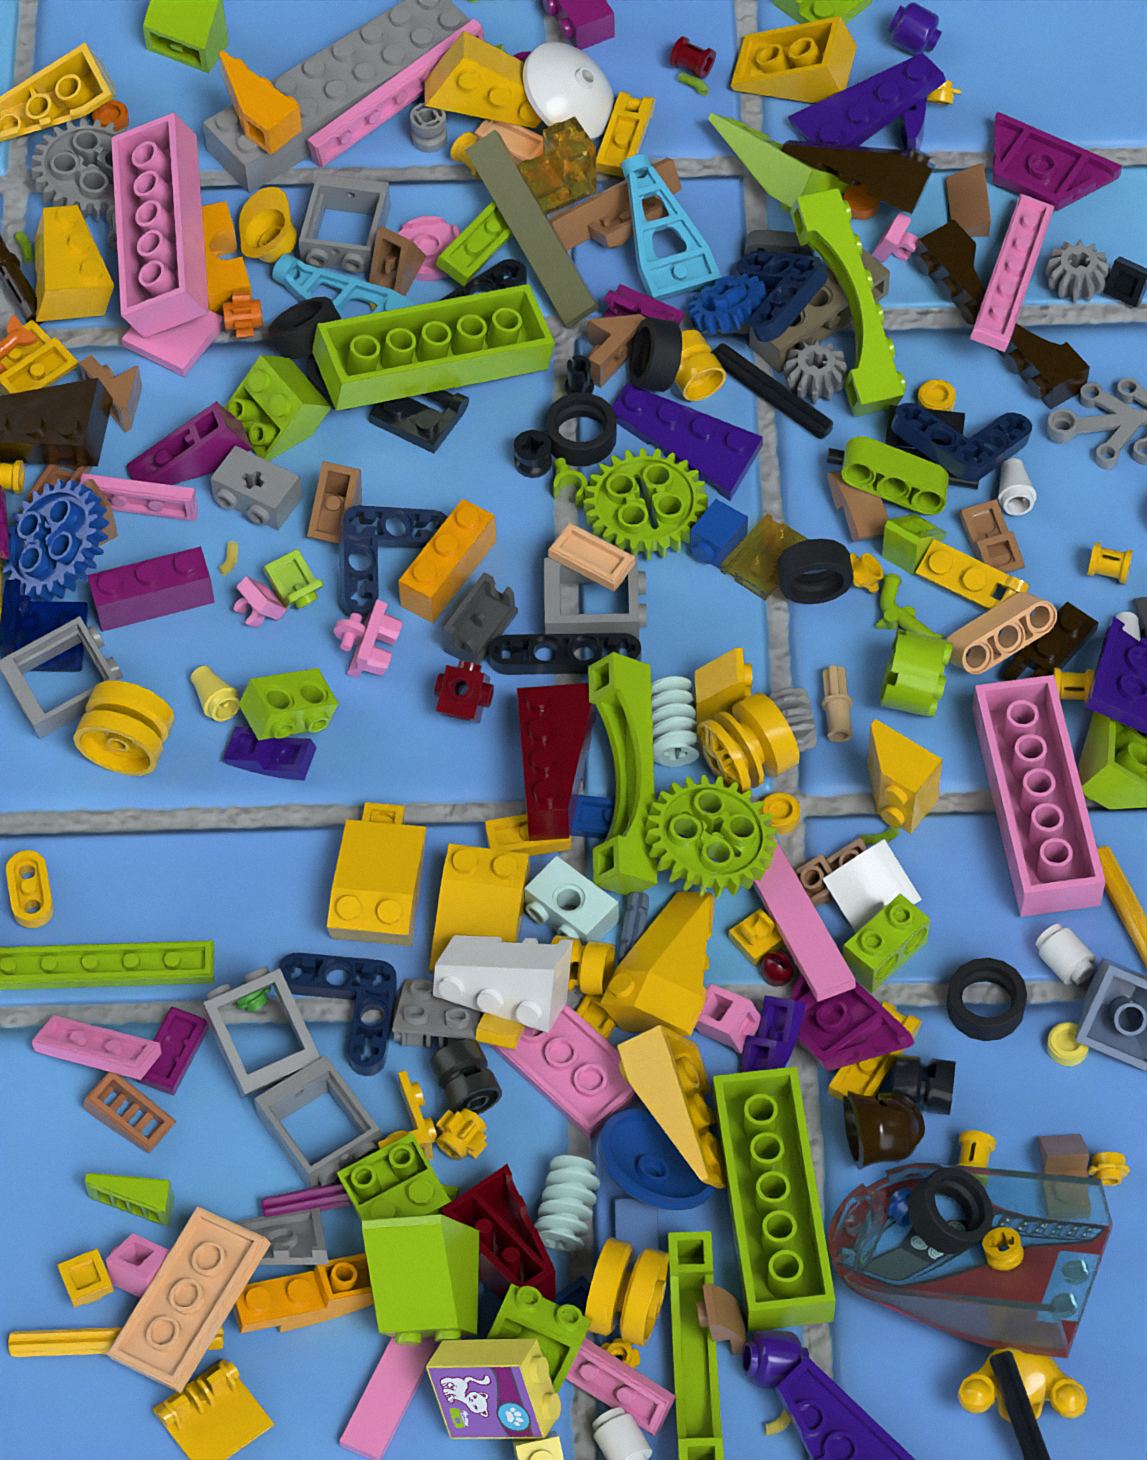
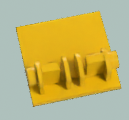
M225 1359L221 1360L187 1384L181 1393L176 1392L152 1409L189 1460H227L275 1425L238 1377L240 1373L231 1361L227 1363Z

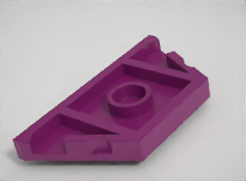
M997 112L995 115L993 183L1053 205L1055 206L1054 210L1059 211L1117 180L1121 175L1122 165L1003 113Z
M800 976L793 987V994L789 998L790 1000L806 1002L801 1028L796 1041L827 1072L908 1048L915 1043L911 1033L856 980V988L817 1002L803 976Z

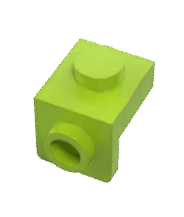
M298 548L262 568L279 600L286 608L296 604L297 608L301 609L318 599L316 592L324 586L320 578L317 580L314 578Z

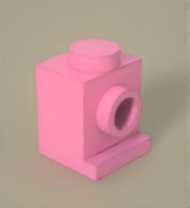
M710 984L706 993V1002L695 1027L700 1034L728 1045L735 1052L742 1055L746 1035H755L760 1026L761 1016L751 1000Z
M132 1233L120 1246L115 1247L106 1258L108 1275L112 1285L141 1298L170 1250Z

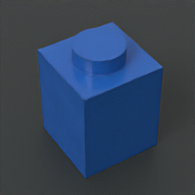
M715 499L690 530V552L700 562L712 564L722 570L747 539L748 516Z

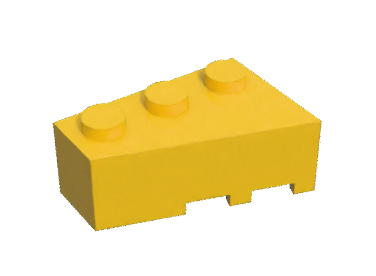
M78 205L44 207L34 238L35 272H37L35 297H37L36 322L104 316L114 283Z

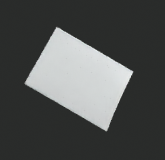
M885 839L822 879L855 933L900 893L913 904L922 900Z

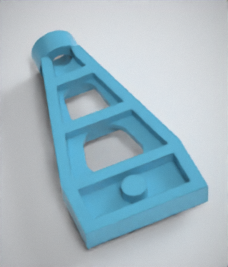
M638 154L624 160L620 167L628 186L637 267L647 295L660 301L701 289L704 285H714L715 280L720 279L721 275L708 243L651 165L648 155ZM658 196L667 210L668 216L648 222L644 215L642 200ZM671 228L677 232L684 242L686 251L660 259L654 253L653 233Z
M288 253L283 254L278 259L272 272V278L286 286V289L300 302L315 298L312 293L320 284L341 290L340 294L333 300V304L341 319H346L341 314V311L352 299H359L376 305L377 308L372 313L419 305L392 289L307 265Z

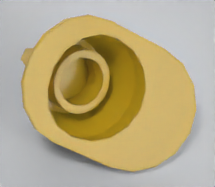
M278 187L260 189L251 195L241 210L239 216L241 251L247 258H258L264 263H276L283 254H289L297 243L298 235L290 217L288 198L286 193Z

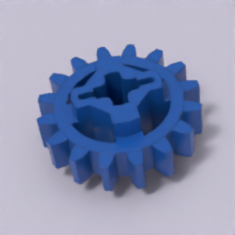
M743 274L738 279H735L734 275L716 279L713 286L704 285L701 293L693 294L694 301L687 304L689 308L688 314L693 327H697L700 333L707 330L708 334L712 335L717 330H721L725 334L741 329V324L744 322L749 323L750 317L768 297L763 281H759L758 276L749 278L747 274Z

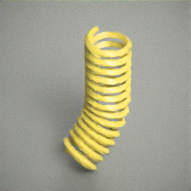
M235 541L227 543L226 560L219 566L220 571L223 573L221 574L222 576L230 573L237 563L238 543Z
M785 1408L777 1420L765 1424L767 1432H764L765 1435H774L787 1428L791 1420Z

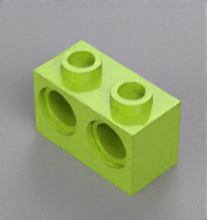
M319 668L251 678L238 705L257 739L264 740L270 738L281 739L299 733L322 731L329 725L339 703Z
M901 893L843 946V958L855 980L871 994L928 942L931 918Z

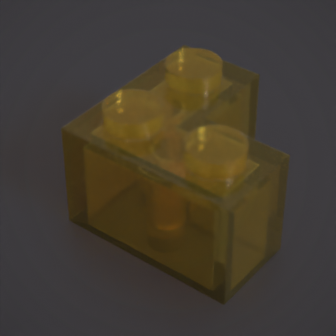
M576 117L563 122H557L544 129L543 154L518 164L546 215L597 193L596 146Z

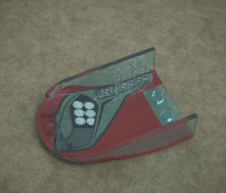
M914 1163L886 1170L887 1177L867 1187L863 1183L860 1184L841 1202L829 1226L828 1248L837 1274L853 1292L908 1318L962 1339L992 1348L1012 1350L1025 1354L1068 1358L1113 1227L1101 1179L941 1163ZM945 1167L962 1169L973 1175L982 1184L992 1202L994 1218L991 1230L998 1227H1008L1017 1231L1021 1237L1024 1258L1018 1266L1010 1270L1000 1271L993 1269L986 1262L985 1252L982 1247L983 1239L968 1250L955 1255L940 1253L927 1246L916 1234L912 1225L901 1227L895 1219H891L887 1215L890 1197L903 1188H911L913 1190L919 1182L935 1170ZM935 1190L936 1207L942 1218L957 1230L966 1231V1218L961 1206L952 1196L943 1191ZM1007 1246L998 1248L999 1251L1008 1250Z

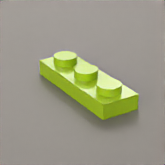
M494 200L439 255L435 263L437 267L462 286H465L514 236Z

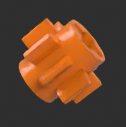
M250 291L232 293V302L223 303L226 331L236 330V338L254 337V328L263 327L260 299L251 300Z

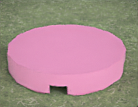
M421 216L403 224L402 230L398 234L413 241L427 256L415 279L419 281H436L448 277L449 275L437 267L435 263L439 255L461 234L459 228L454 224L451 226L445 223V219L437 216Z

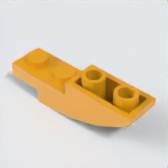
M366 1253L328 1260L329 1265H315L314 1271L246 1284L233 1306L240 1334L277 1326L279 1333L324 1322L373 1305L374 1299Z

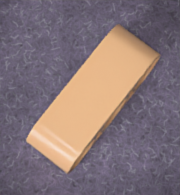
M1029 592L1015 594L958 629L947 638L946 641L953 643L949 662L970 674L978 675L987 671L1048 633L1054 627L1057 620L1056 608L1052 603ZM971 648L969 655L966 657V653Z

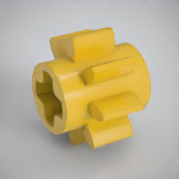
M463 1108L455 1114L447 1110L436 1123V1126L439 1128L436 1132L439 1135L436 1140L438 1147L447 1156L456 1161H461L463 1157L466 1158L468 1155L475 1160L488 1145L484 1141L487 1138L484 1134L487 1129L485 1122L469 1109Z

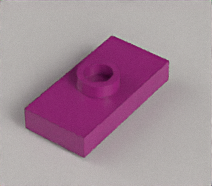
M171 1006L153 1040L160 1043L162 1054L141 1080L136 1079V1081L174 1096L210 1028L207 1020Z

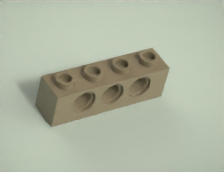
M862 248L861 259L864 269L868 268L871 272L873 279V289L871 291L875 303L888 295L890 271ZM829 267L826 269L828 273L826 283L780 337L769 342H761L757 340L750 327L749 347L778 373L784 370L790 349L798 350L801 341L811 346L817 338L819 343H822L853 320L846 296Z

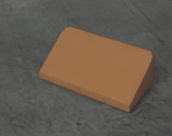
M984 164L974 165L946 177L950 221L955 220L970 237L989 236L991 214Z

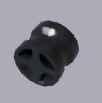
M526 430L515 438L514 462L518 473L524 477L539 478L550 470L552 466L551 440L548 435L538 430Z

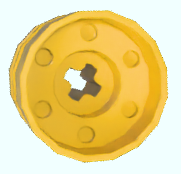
M756 692L736 703L732 707V715L721 711L714 716V720L708 718L697 726L699 746L716 779L719 776L723 778L724 787L729 788L732 783L738 782L737 792L740 794L750 790V787L757 788L763 784L764 774L775 778L799 763L800 754L793 732L782 712L764 693Z

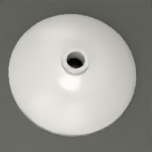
M548 42L533 50L527 57L523 67V84L528 100L537 115L556 133L574 141H592L603 135L607 129L615 101L609 80L600 66L585 52L565 43Z

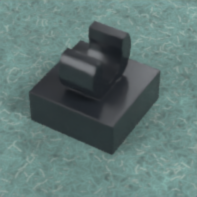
M1119 256L1114 261L1103 293L1135 308L1138 307L1147 289V268Z

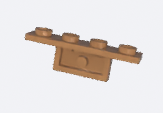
M667 157L652 165L672 194L681 190L674 160ZM626 180L550 219L566 250L590 238L610 249L625 244L630 237L634 236ZM658 196L642 200L644 215L648 222L668 216V212Z

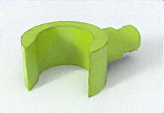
M557 458L554 461V466L557 469V476L553 481L554 499L557 498L563 487L568 485L576 486L579 488L575 496L576 508L583 505V500L585 499V486H588L587 479L581 472L571 470L570 466L566 464L565 458Z

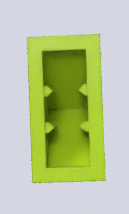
M916 514L889 519L884 528L882 558L914 576L933 539L942 542L947 532Z

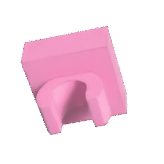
M899 212L886 228L872 256L884 263L893 252L898 259L906 262L911 253L917 248L919 239L916 235L905 232L912 219Z
M246 576L236 587L244 597L237 600L233 609L244 615L252 607V613L245 621L249 626L254 628L260 626L265 616L278 621L288 610L268 586L262 582Z

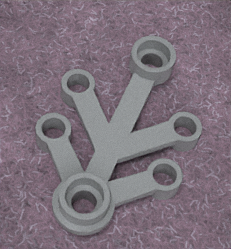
M1123 378L1118 382L1117 398L1104 392L1097 383H1086L1080 390L1079 401L1081 405L1086 408H1096L1099 406L1111 414L1078 418L1075 413L1068 409H1057L1048 417L1047 433L1053 441L1063 444L1072 440L1076 434L1117 429L1107 443L1101 444L1097 448L1095 463L1098 467L1106 470L1112 469L1118 463L1119 452L1141 426L1147 425V410L1138 411L1127 405L1137 401L1147 407V390L1141 387L1135 379ZM1123 389H1131L1134 392L1127 393ZM1092 393L1095 394L1096 397L1091 398L1086 396V394ZM1146 436L1145 439H1139L1135 442L1132 453L1134 461L1142 465H1147V454H1143L1139 450H1147ZM1109 454L1112 456V458L1106 459L1101 455Z

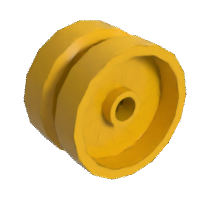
M104 681L96 684L86 704V713L82 716L73 736L75 746L90 761L112 772L133 776H143L152 773L162 754V743L169 736L175 721L172 708L154 692L136 684L124 681Z
M609 1237L600 1253L589 1290L584 1317L592 1321L587 1332L607 1337L616 1328L620 1319L622 1340L645 1347L651 1337L664 1300L669 1270V1253L647 1247L638 1256L634 1265V1250L631 1243Z

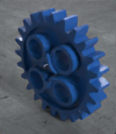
M58 479L55 487L46 483L43 494L34 490L31 503L24 500L21 502L24 511L22 514L13 513L12 516L16 524L15 526L8 527V533L11 534L9 539L10 556L8 559L0 558L1 561L7 563L2 573L9 576L7 583L15 587V591L37 602L41 598L51 602L54 595L63 599L65 588L75 592L76 580L78 578L85 582L88 580L85 571L88 567L96 569L97 565L93 558L95 555H102L104 553L98 547L99 542L108 539V535L101 532V530L109 524V521L102 517L107 508L100 505L102 499L94 494L93 490L71 479L67 483Z

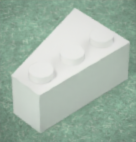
M454 935L435 964L433 996L548 1033L567 1003L573 940L561 939L558 944H538L537 938H525L522 943L503 942L501 937Z

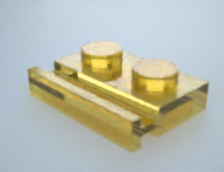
M767 513L721 563V573L724 575L728 573L733 576L735 582L766 601L780 585L777 572L778 557L785 549L795 543L808 540V538L783 522L777 523L772 519V515Z

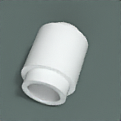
M1054 924L1046 929L1037 939L1035 945L1040 950V958L1064 984L1069 985L1075 982L1079 985L1089 979L1094 973L1095 967L1093 965L1096 961V956L1070 928H1063L1060 924Z
M622 1407L608 1410L593 1422L592 1426L596 1431L594 1439L606 1460H648L652 1455L653 1451L631 1414H626Z

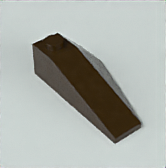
M788 140L781 149L782 152L822 171H828L829 167L835 169L834 175L839 178L838 180L848 185L861 186L864 184L869 187L868 195L910 214L918 206L936 165L929 162L930 156L914 148H910L908 153L898 149Z

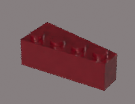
M589 683L517 688L529 841L569 839L578 803L580 783L583 781L586 756L592 740V729L597 717L596 705L589 702Z

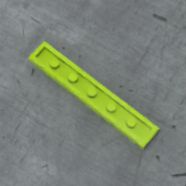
M214 940L0 947V990L214 983Z

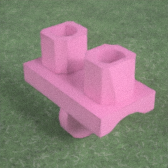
M377 599L372 613H368L364 625L360 623L362 616L357 613H352L349 619H342L336 622L334 634L342 641L340 648L344 651H351L352 646L356 645L347 672L348 675L358 678L362 670L383 676L388 668L392 652L375 646V640L378 639L394 645L403 624L402 621L385 613L388 603Z

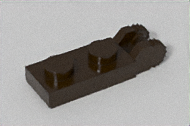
M1067 601L1057 612V620L1054 627L1042 637L1025 646L1020 651V654L1008 665L1003 678L1007 681L1016 680L1027 667L1035 671L1029 678L1052 675L1053 668L1062 669L1096 633L1099 622Z

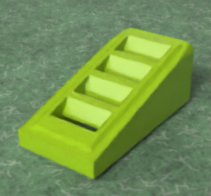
M86 1173L85 1184L90 1199L152 1222L170 1226L175 1197L169 1180Z

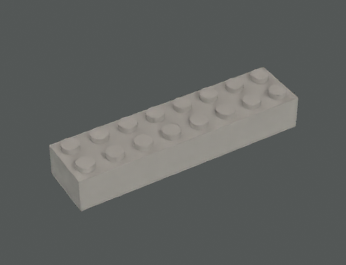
M404 0L270 81L274 88L282 94L293 97L301 108L302 131L275 153L270 155L245 136L233 104L203 122L206 149L248 193H251L310 157L308 138L471 20L450 0Z

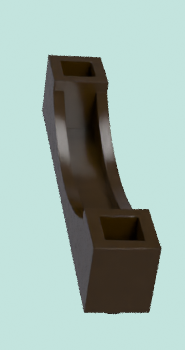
M952 220L918 239L916 263L921 273L929 276L938 285L942 296L946 300H951L957 306L964 320L970 325H975L986 293L974 268L976 242L955 220ZM1017 323L1006 351L1003 352L996 349L1005 359L1009 370L1013 374H1018L1028 385L1031 394L1036 399H1041L1050 410L1079 394L1081 387L1088 381L1090 366L1068 342L1062 345L1050 342L1031 333Z

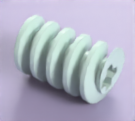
M678 676L659 679L651 683L654 761L667 767L690 764L700 755L699 751L695 749L699 745V738L696 734L697 722L694 720L696 711L692 707L694 696L690 693L692 691V682L687 678Z
M572 1155L556 1156L550 1163L551 1172L546 1178L547 1188L542 1193L543 1203L538 1208L539 1218L535 1221L534 1228H537L544 1246L558 1251L579 1252L584 1250L585 1242L578 1236H585L589 1231V1227L582 1221H589L593 1216V1211L587 1206L594 1205L597 1200L596 1195L591 1191L599 1189L601 1182L596 1176L591 1174L597 1171V1167L592 1161Z

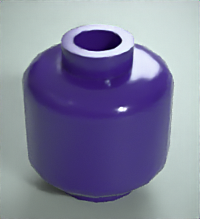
M914 2L909 3L906 7L900 5L887 31L891 32L890 40L894 45L915 56L924 52L925 48L932 51L942 34V31L936 29L939 24L938 15Z
M761 1330L755 1333L751 1341H746L743 1346V1373L745 1376H750L752 1383L759 1388H777L807 1356L809 1357V1352L806 1347H802L798 1336L793 1332Z

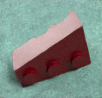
M508 1164L440 1209V1214L479 1230L478 1277L502 1302L511 1283L519 1287L532 1286L539 1290L543 1298L553 1302L556 1299L555 1268L537 1228H534L530 1220L526 1204L522 1195L520 1196Z

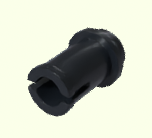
M573 356V362L570 359L567 362L568 378L564 384L565 392L567 395L575 392L592 394L594 391V381L590 377L591 362L585 356Z

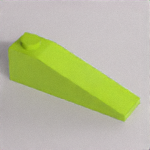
M710 113L708 120L765 191L773 198L782 202L780 205L782 210L790 213L797 197L839 188L842 195L851 186L838 180L839 178L834 175L835 169L829 167L828 171L816 169L782 152L781 149L784 144L770 140L771 137L734 118Z
M1094 711L1079 761L1078 774L1084 796L1092 801H1096L1107 809L1146 808L1147 734Z

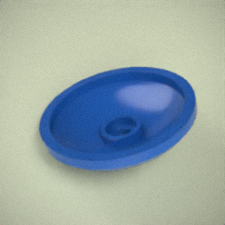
M633 1108L620 1111L610 1117L601 1130L598 1149L603 1165L616 1184L635 1199L661 1209L686 1210L704 1204L714 1193L716 1187L699 1179L648 1109Z

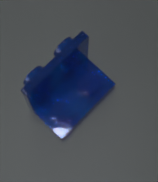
M5 580L0 620L1 659L79 616L87 627L88 604L86 602L31 601L30 595L24 594L21 580ZM81 642L30 671L80 672L83 669L85 647Z

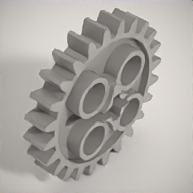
M81 118L79 127H75L73 123L66 121L65 131L55 126L53 127V137L44 134L43 145L36 144L35 155L31 158V179L35 182V192L42 193V202L48 203L53 201V207L78 205L84 220L88 214H93L97 222L100 221L101 213H106L107 209L115 204L111 137L126 132L127 129L123 128L115 132L114 122H110L106 128L101 127L100 119H96L93 126H88L86 120Z

